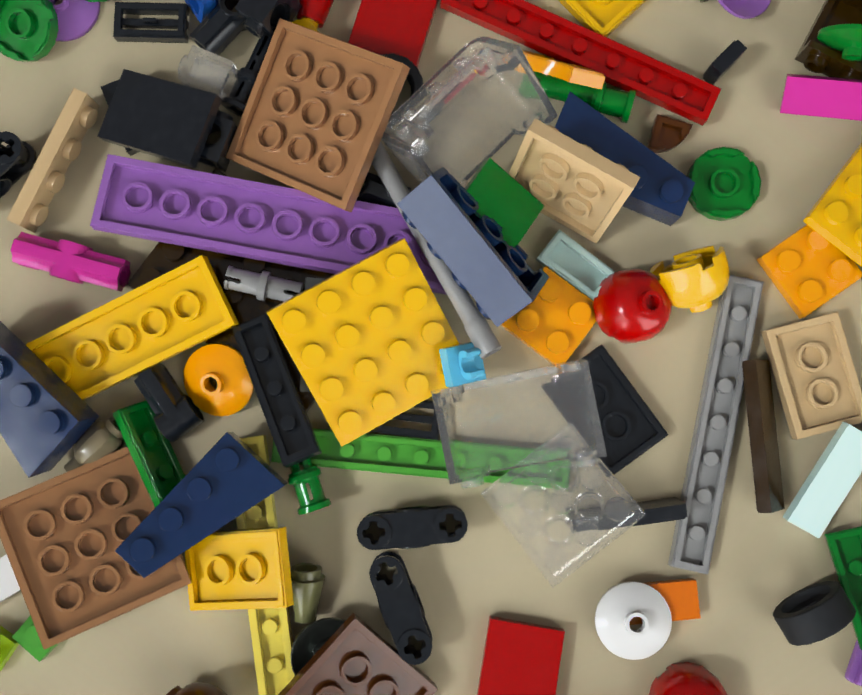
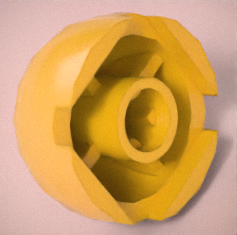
M714 246L682 252L673 256L674 262L671 265L665 267L663 261L650 268V272L659 278L658 282L666 292L672 306L689 308L692 313L711 308L713 306L712 301L722 295L727 288L730 277L727 256L722 246L719 247L717 252H715Z

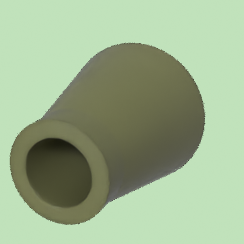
M301 563L293 565L291 567L294 621L298 623H312L317 620V609L325 575L322 574V567L317 564Z

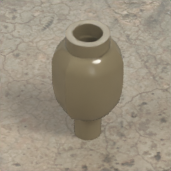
M110 417L107 421L95 422L79 438L74 447V457L64 465L66 472L84 464L97 461L121 447L123 436L113 417Z

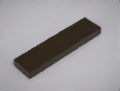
M769 360L743 361L742 369L756 506L758 513H774L785 509L770 363Z

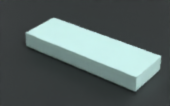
M844 421L842 422L784 513L783 518L813 536L820 538L862 472V431Z

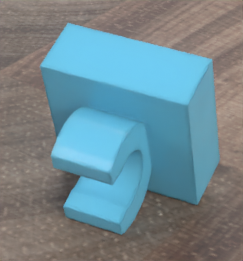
M472 342L439 349L446 387H455L486 379L483 359L479 356L481 354L480 349L474 347Z

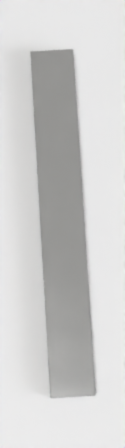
M730 275L728 286L719 297L680 499L686 504L688 517L676 520L668 565L671 567L703 574L709 573L744 388L742 363L749 360L764 281Z

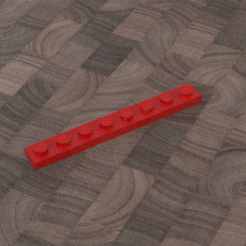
M524 0L440 1V8L552 57L555 60L576 64L603 73V76H605L604 82L626 92H629L631 89L636 90L635 96L702 126L707 122L721 91L719 87Z

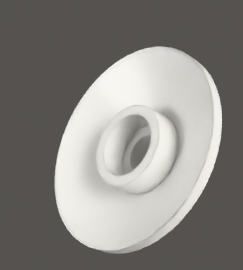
M629 581L613 586L601 597L595 612V627L600 640L609 651L625 659L639 660L652 656L664 646L671 632L672 617L666 600L657 590L641 582ZM634 617L642 619V626L637 630L631 629L629 625Z

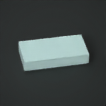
M560 229L536 259L544 267L547 266L593 301L595 297H598L599 290L602 287L599 286L601 282L615 272Z

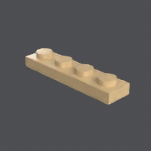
M73 88L6 220L35 233L38 226H41L47 219L49 213L48 206L54 195L62 189L65 183V173L71 161H74L79 156L82 148L81 142L87 130L94 126L98 117L97 110L100 105L87 93Z

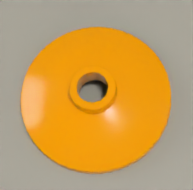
M222 343L208 344L193 352L186 362L183 375L184 386L192 402L202 411L214 416H229L243 409L250 401L254 387L241 352L234 347ZM210 377L217 381V389L211 385Z

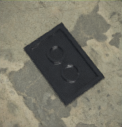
M123 69L97 137L112 144L196 168L222 99L215 93Z
M602 344L541 387L608 479L669 435Z

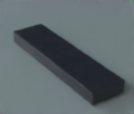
M267 313L232 327L283 466L288 468L321 454V448Z

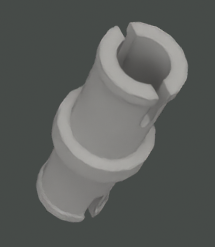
M230 265L225 276L240 279L241 281L233 279L224 280L225 290L256 295L257 300L261 301L269 298L284 302L297 295L287 292V290L300 293L303 292L304 282L271 276L269 271L263 270L262 273L234 268Z

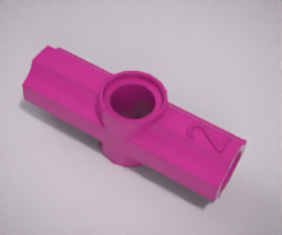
M21 232L13 240L10 250L12 262L35 270L50 272L49 275L78 284L86 282L122 292L131 274L129 261L120 257L94 252V249L63 239L57 242Z

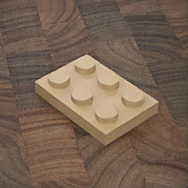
M838 312L761 332L792 439L798 440L836 430L843 421L850 425L862 423V391Z

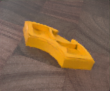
M516 48L514 50L511 49L508 62L520 68L546 74L570 83L602 90L605 81L603 73L576 64L557 61L552 57Z

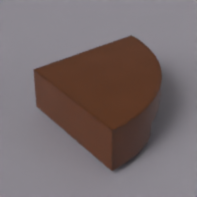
M657 114L647 148L654 153L672 150L686 138L693 124Z

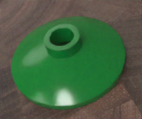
M837 24L824 27L818 31L817 39L830 48L842 51V59L862 61V24Z

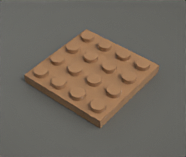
M279 18L226 158L352 213L410 68L404 63Z
M124 447L97 461L84 464L0 500V539L44 650L193 583L182 554L143 578L115 552L121 543L155 509L128 447Z

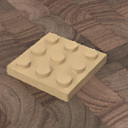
M536 118L528 128L509 172L512 178L544 205L541 213L596 244L640 179L638 175L630 172L625 166L614 163L596 153L591 147L580 144L559 132L555 127L546 125Z

